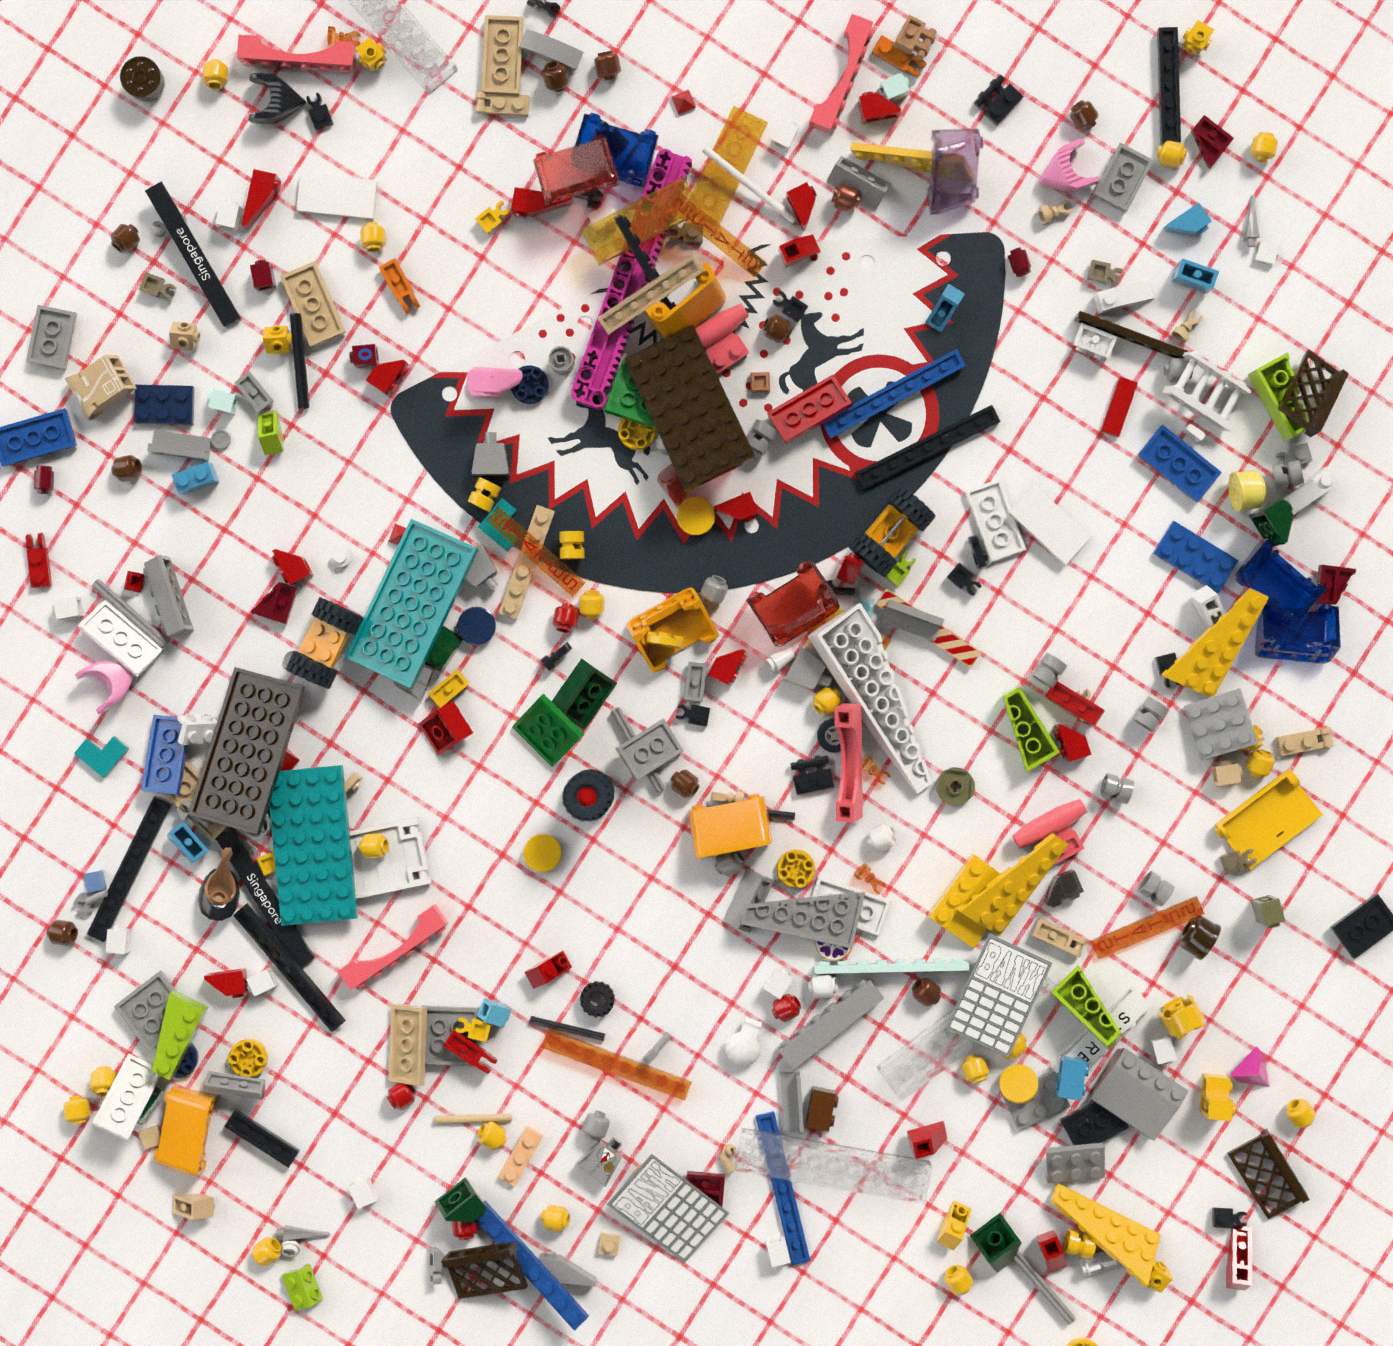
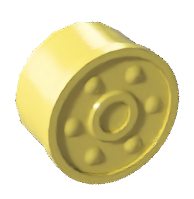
M1255 470L1236 471L1230 474L1228 491L1233 509L1236 512H1242L1248 509L1260 508L1266 498V485L1263 477Z

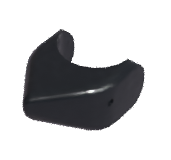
M269 73L250 74L251 82L270 88L271 99L268 107L262 112L248 115L249 122L259 124L278 123L306 104V101L278 76Z

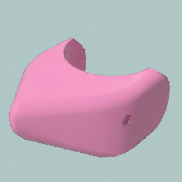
M1084 139L1073 141L1058 149L1038 183L1065 192H1076L1097 184L1100 181L1098 176L1091 178L1078 176L1070 164L1071 153L1085 144Z
M473 367L467 374L468 391L473 397H500L522 381L523 373L518 369Z
M112 661L96 662L75 674L76 679L90 676L98 678L106 685L108 700L96 709L98 714L120 703L134 677L122 664Z

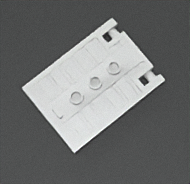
M419 817L350 831L356 899L432 883L431 876L427 877L426 873L429 866L422 831L418 832L417 824H420ZM409 826L410 834H405L404 827ZM378 833L384 835L389 842V850L385 856L380 859L365 858L362 852L359 851V842L362 841L363 836ZM413 872L419 873V879L414 878Z

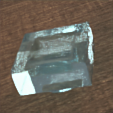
M855 597L854 605L861 603L868 616L872 618L874 599Z

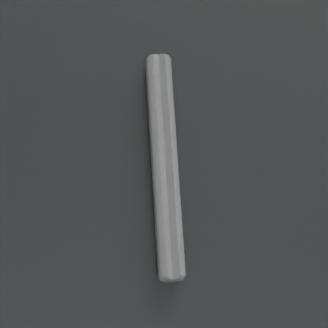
M97 579L92 584V587L159 647L164 648L168 644V639L105 583Z
M617 707L612 710L611 714L626 740L628 741L636 736L621 708ZM656 770L646 775L656 793L665 789Z
M1018 1250L1013 1261L1067 1324L1074 1322L1076 1318Z

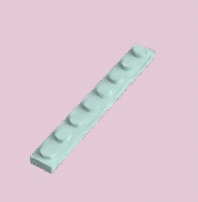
M943 958L933 959V962H926L925 959H914V963H906V959H896L895 963H887V960H876V963L869 964L868 960H857L856 964H849V961H837V964H830V961H818V965H814L815 974L969 971V962L964 961V958H952V962H945Z

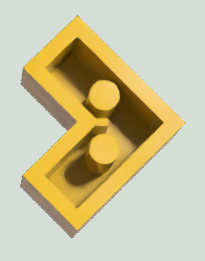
M1203 1073L1199 1111L1208 1119L1232 1121L1236 1107L1233 1101L1229 1099V1093L1232 1092L1233 1088L1229 1077L1226 1075Z

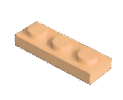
M527 1126L498 1178L515 1187L544 1135Z

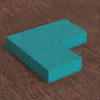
M501 498L478 528L508 552L519 537L512 531L507 533L509 531L508 527L505 530L502 529V527H505L506 521L499 526L494 520L501 514L502 517L500 516L496 520L499 524L505 518L509 521L517 510Z
M115 736L109 740L102 750L86 738L74 754L102 778H105L129 748Z

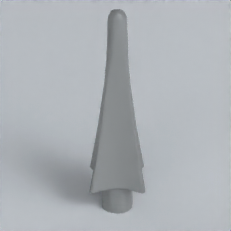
M1254 195L1250 197L1249 215L1243 239L1248 240L1247 247H1255V241L1260 237Z
M285 1225L284 1229L276 1230V1237H284L283 1241L330 1236L329 1232L308 1230Z

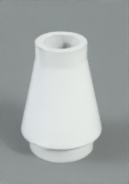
M789 648L769 655V658L765 659L772 673L775 671L779 672L795 658V655Z

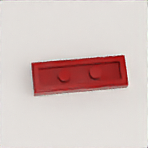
M1121 376L1118 378L1100 430L1101 432L1115 437L1120 436L1138 382Z
M1058 681L1045 695L1046 698L1094 727L1105 712L1103 708Z

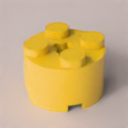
M1186 995L1188 997L1186 999H1183L1181 996L1172 999L1163 1006L1164 1010L1162 1013L1160 1010L1158 1012L1169 1035L1176 1036L1177 1039H1182L1187 1036L1188 1032L1198 1030L1204 1026V1016L1191 995Z

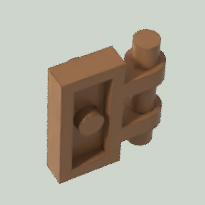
M909 15L893 46L908 54H911L912 50L917 51L916 59L922 61L928 55L929 47L934 43L937 31L934 28H931L929 31L925 30V22ZM921 38L924 42L921 43L918 41V39Z

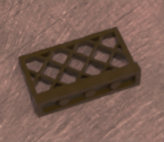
M1307 350L1278 410L1305 428L1304 434L1310 438L1322 431L1349 373L1344 369L1341 371L1336 370L1312 351ZM1309 358L1312 361H1314V368H1310L1308 363ZM1322 370H1326L1331 374L1329 379H1325ZM1313 371H1317L1319 380L1314 381ZM1301 373H1306L1309 382H1303ZM1315 384H1321L1323 393H1318ZM1310 385L1313 394L1307 395L1304 386ZM1294 387H1299L1302 396L1296 397ZM1309 398H1314L1316 407L1311 408ZM1303 399L1306 409H1300L1297 400ZM1292 401L1294 411L1286 407L1287 402ZM1307 412L1309 422L1303 419L1302 413Z
M1268 1129L1260 1132L1259 1136L1227 1153L1267 1219H1270L1300 1202L1305 1203L1310 1199ZM1259 1141L1264 1146L1262 1154L1252 1151L1253 1145ZM1239 1152L1247 1153L1245 1163L1237 1161L1234 1155ZM1250 1155L1261 1157L1259 1166L1248 1164ZM1264 1158L1274 1162L1272 1170L1262 1168ZM1247 1167L1257 1170L1255 1179L1246 1177ZM1260 1171L1271 1174L1269 1183L1258 1180ZM1274 1175L1283 1177L1282 1186L1272 1184ZM1257 1184L1267 1186L1265 1195L1256 1193ZM1271 1187L1281 1190L1279 1199L1268 1196ZM1284 1191L1293 1193L1295 1199L1289 1202L1282 1200ZM1267 1200L1277 1202L1276 1209L1268 1212L1265 1207Z
M516 1241L449 1251L441 1261L443 1267L449 1270L459 1299L522 1290L528 1287L516 1253L518 1249ZM512 1258L514 1267L511 1268L503 1263L504 1260ZM492 1261L498 1265V1268L495 1271L487 1266V1263ZM471 1264H476L482 1269L478 1273L471 1269L470 1266ZM458 1266L465 1272L463 1275H460L455 1271L454 1267ZM500 1267L510 1273L508 1278L498 1273ZM483 1270L493 1275L491 1281L481 1275ZM467 1272L476 1278L474 1283L465 1278ZM514 1275L519 1279L520 1284H515L509 1279ZM496 1277L504 1282V1285L499 1287L493 1283V1280ZM480 1280L488 1286L486 1289H482L476 1283ZM461 1283L471 1288L470 1291L463 1292Z

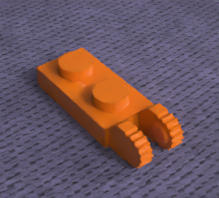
M881 35L872 50V54L903 73L906 72L913 77L919 78L921 73L908 65L910 62H913L919 67L924 68L927 63L924 60H917L912 52L908 54L894 47L895 42Z
M396 258L379 266L396 300L400 302L405 313L408 314L410 312L408 305L403 300L408 296L411 297L413 305L419 308L420 304L414 295L415 292Z

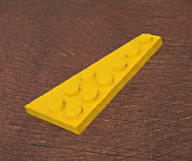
M854 142L851 144L850 150L857 159H870L911 168L921 173L929 172L973 182L974 174L964 155Z
M1249 588L1233 604V607L1219 618V621L1213 627L1210 626L1189 647V650L1181 658L1178 657L1174 664L1161 675L1207 697L1215 696L1269 597Z
M1051 833L1034 847L1033 852L1026 857L1022 856L1018 860L1019 863L1012 868H1007L988 883L985 890L978 895H973L970 902L965 906H959L957 910L1000 936L1069 844Z
M1057 1183L1050 1202L1067 1218L1075 1221L1081 1231H1086L1093 1238L1092 1241L1114 1261H1119L1130 1275L1133 1274L1140 1280L1139 1283L1145 1288L1149 1283L1161 1234Z

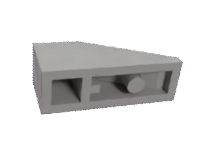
M554 1251L541 1253L540 1261L560 1283L596 1286V1276L567 1258L556 1254Z

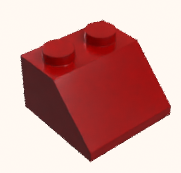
M454 701L437 709L418 723L438 756L473 734L469 724Z

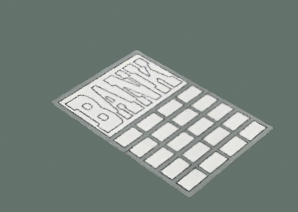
M989 934L946 1029L1009 1058L1052 966V962Z
M653 1154L646 1159L606 1204L684 1263L729 1214L728 1211Z

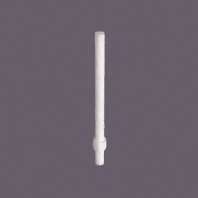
M707 145L704 147L702 152L772 207L774 209L773 212L778 216L782 215L791 224L796 220V217L785 209V205L775 201Z

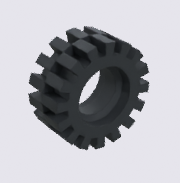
M602 981L589 983L583 988L580 996V1005L583 1011L595 1018L608 1014L615 1002L613 989ZM594 992H600L604 995L605 1002L601 1006H594L590 1002V996Z

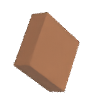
M751 372V393L770 392V372Z

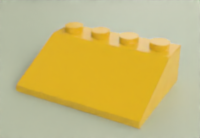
M971 853L927 915L966 944L975 948L988 929L960 913L957 908L961 905L965 906L971 901L973 895L980 894L986 889V885L1001 873Z

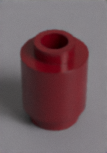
M1019 247L1011 250L1010 255L1007 257L1013 274H1016V277H1021L1031 273V264L1026 249L1022 250Z
M36 466L34 471V489L39 494H49V491L54 490V472L51 466Z

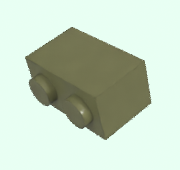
M1266 895L1251 900L1256 922L1269 928L1278 927L1281 922H1285L1279 898Z

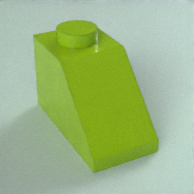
M277 410L258 414V439L264 455L277 454L284 451L283 435Z

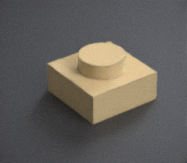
M602 1232L598 1253L617 1256L621 1235Z

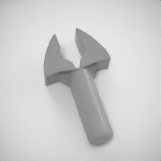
M182 801L181 803L190 810L192 801ZM177 808V812L183 821H186L188 817H192L206 827H209L212 821L189 815V812H184L182 809Z
M102 890L90 897H87L85 892L80 893L73 905L85 902L84 907L77 910V912L90 913L94 911L91 907L92 904L107 897L108 893L106 890Z
M665 1032L653 1048L646 1053L643 1060L647 1064H650L659 1054L658 1052L670 1040L671 1034Z

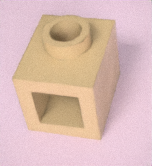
M1232 760L1220 761V765L1211 766L1214 785L1223 786L1241 783L1243 771L1238 763H1232Z

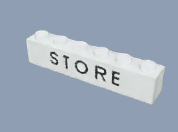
M1131 986L1107 1011L1123 1034L1126 1030L1129 1031L1136 1025L1135 1021L1139 1017L1146 1016L1152 1005L1137 989ZM1086 1030L1061 1055L1084 1059L1087 1065H1089L1090 1070L1095 1064L1094 1061L1098 1057H1103L1108 1052V1049ZM1061 1055L1050 1065L1057 1074Z

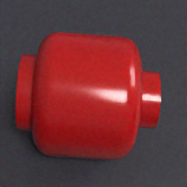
M563 603L562 606L555 608L552 624L556 627L557 631L570 633L571 630L577 627L579 612L573 608L572 604Z
M785 994L781 999L774 1000L772 1014L776 1019L787 1022L800 1014L801 1004L795 995Z
M397 1083L388 1090L386 1098L394 1110L396 1108L403 1110L415 1101L413 1094L416 1091L412 1085Z
M477 1220L473 1222L452 1221L454 1237L459 1238V1241L474 1238V1235L478 1232Z

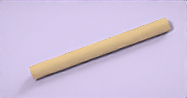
M512 1113L435 1116V1124L512 1121Z

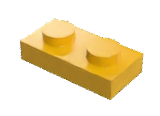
M456 669L430 691L428 695L441 708L470 683Z

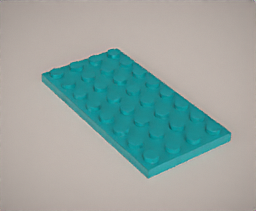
M410 519L345 658L413 689L479 549Z
M343 765L279 772L269 808L281 926L358 918Z

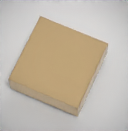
M159 1124L139 1131L144 1150L159 1145L161 1137Z

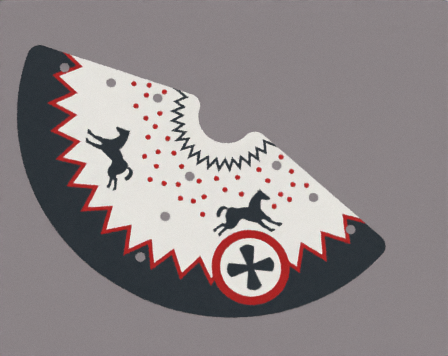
M990 232L817 241L821 253L798 262L799 268L795 274H787L784 271V263L778 252L779 246L784 243L737 246L735 249L740 253L743 250L745 251L739 259L740 254L731 249L724 259L723 278L720 284L726 294L725 303L701 324L716 314L740 303L749 315L733 333L741 338L750 353L718 373L719 380L746 436L748 433H752L751 428L756 419L775 428L767 412L831 375H834L853 405L955 349L958 350L966 366L831 439L822 424L787 445L777 432L773 441L768 442L770 446L765 455L753 450L756 459L687 493L679 480L669 456L664 455L657 448L658 432L654 442L649 447L643 450L630 449L622 443L618 434V427L622 418L605 413V408L596 410L579 404L572 398L571 389L610 284L400 392L391 403V415L409 447L428 473L462 509L479 523L490 512L468 502L471 492L476 491L475 484L478 478L481 477L502 488L498 497L493 498L494 505L492 509L503 498L517 510L509 520L508 528L510 529L514 525L512 530L521 537L513 545L520 551L536 506L539 505L555 511L540 554L548 563L540 556L538 559L548 565L555 562L552 565L553 567L557 568L560 566V570H565L567 573L622 588L652 592L679 593L687 588H694L696 592H701L705 580L713 575L724 578L728 589L768 581L802 570L848 547L860 532L865 533L889 505L887 502L888 498L899 486L906 488L914 494L947 455L951 447L864 490L855 475V472L970 416L986 380L1001 324L1005 290L1004 245L997 235ZM947 251L950 254L951 261L948 265L941 266L937 263L936 255L938 252ZM746 254H749L751 257H753L752 261L749 263V266L753 267V265L756 263L755 260L757 261V264L753 269H750L747 266V263L751 259L749 256H747L744 260L745 263L742 262V259L746 256ZM864 255H870L875 260V265L870 270H864L860 266V259ZM620 281L614 285L617 290H621L625 286ZM950 284L965 294L941 333L925 322L947 285ZM779 291L784 292L789 300L794 296L808 305L807 310L798 323L782 313L784 307H777L772 303L773 300L777 302L783 300L778 295ZM614 299L608 302L610 308L618 304V301ZM645 311L634 317L635 324H630L632 331H627L630 338L625 339L627 346H622L625 350L624 353H620L622 360L663 339L646 319ZM774 314L788 320L792 330L788 340L784 339L780 343L765 337L764 330H762L766 318ZM582 316H588L593 321V325L588 331H583L578 327V320ZM558 346L568 348L575 360L573 370L565 375L555 373L548 361L550 351ZM515 351H520L525 356V361L520 366H514L510 362V355ZM596 354L589 356L591 360L590 367H592L593 360L598 359ZM617 360L619 362V367H614L617 371V374L622 363V360ZM532 365L539 367L546 374L549 382V389L543 400L536 404H524L514 397L511 390L500 397H473L468 391L467 374L473 367L519 369L523 366ZM585 371L582 374V379L589 380L592 377V373L589 371ZM770 372V392L751 393L750 373ZM612 374V376L614 377V382L617 377V374ZM579 382L578 384H581L582 387L580 392L576 391L578 398H580L581 395H585L583 393L584 385ZM609 382L612 387L611 389L605 390L604 394L606 395L607 401L609 399L614 382ZM452 386L456 389L457 397L455 400L446 401L442 397V391L445 387ZM596 396L593 399V403L599 405L603 402L604 398ZM485 432H496L497 443H504L510 476L472 475L476 444L485 443ZM483 489L481 494L488 497L489 492ZM751 492L759 512L758 515H755L759 523V528L755 533H748L744 529L745 520L738 521L715 511L713 526L702 535L687 534L680 528L677 522V510L680 504L690 497L704 498L714 508L715 505ZM584 531V543L581 545L584 547L585 559H560L562 544L559 542V532Z

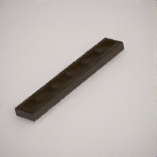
M1079 311L1074 319L1075 322L1086 324L1172 358H1185L1183 354L1188 352L1182 348Z

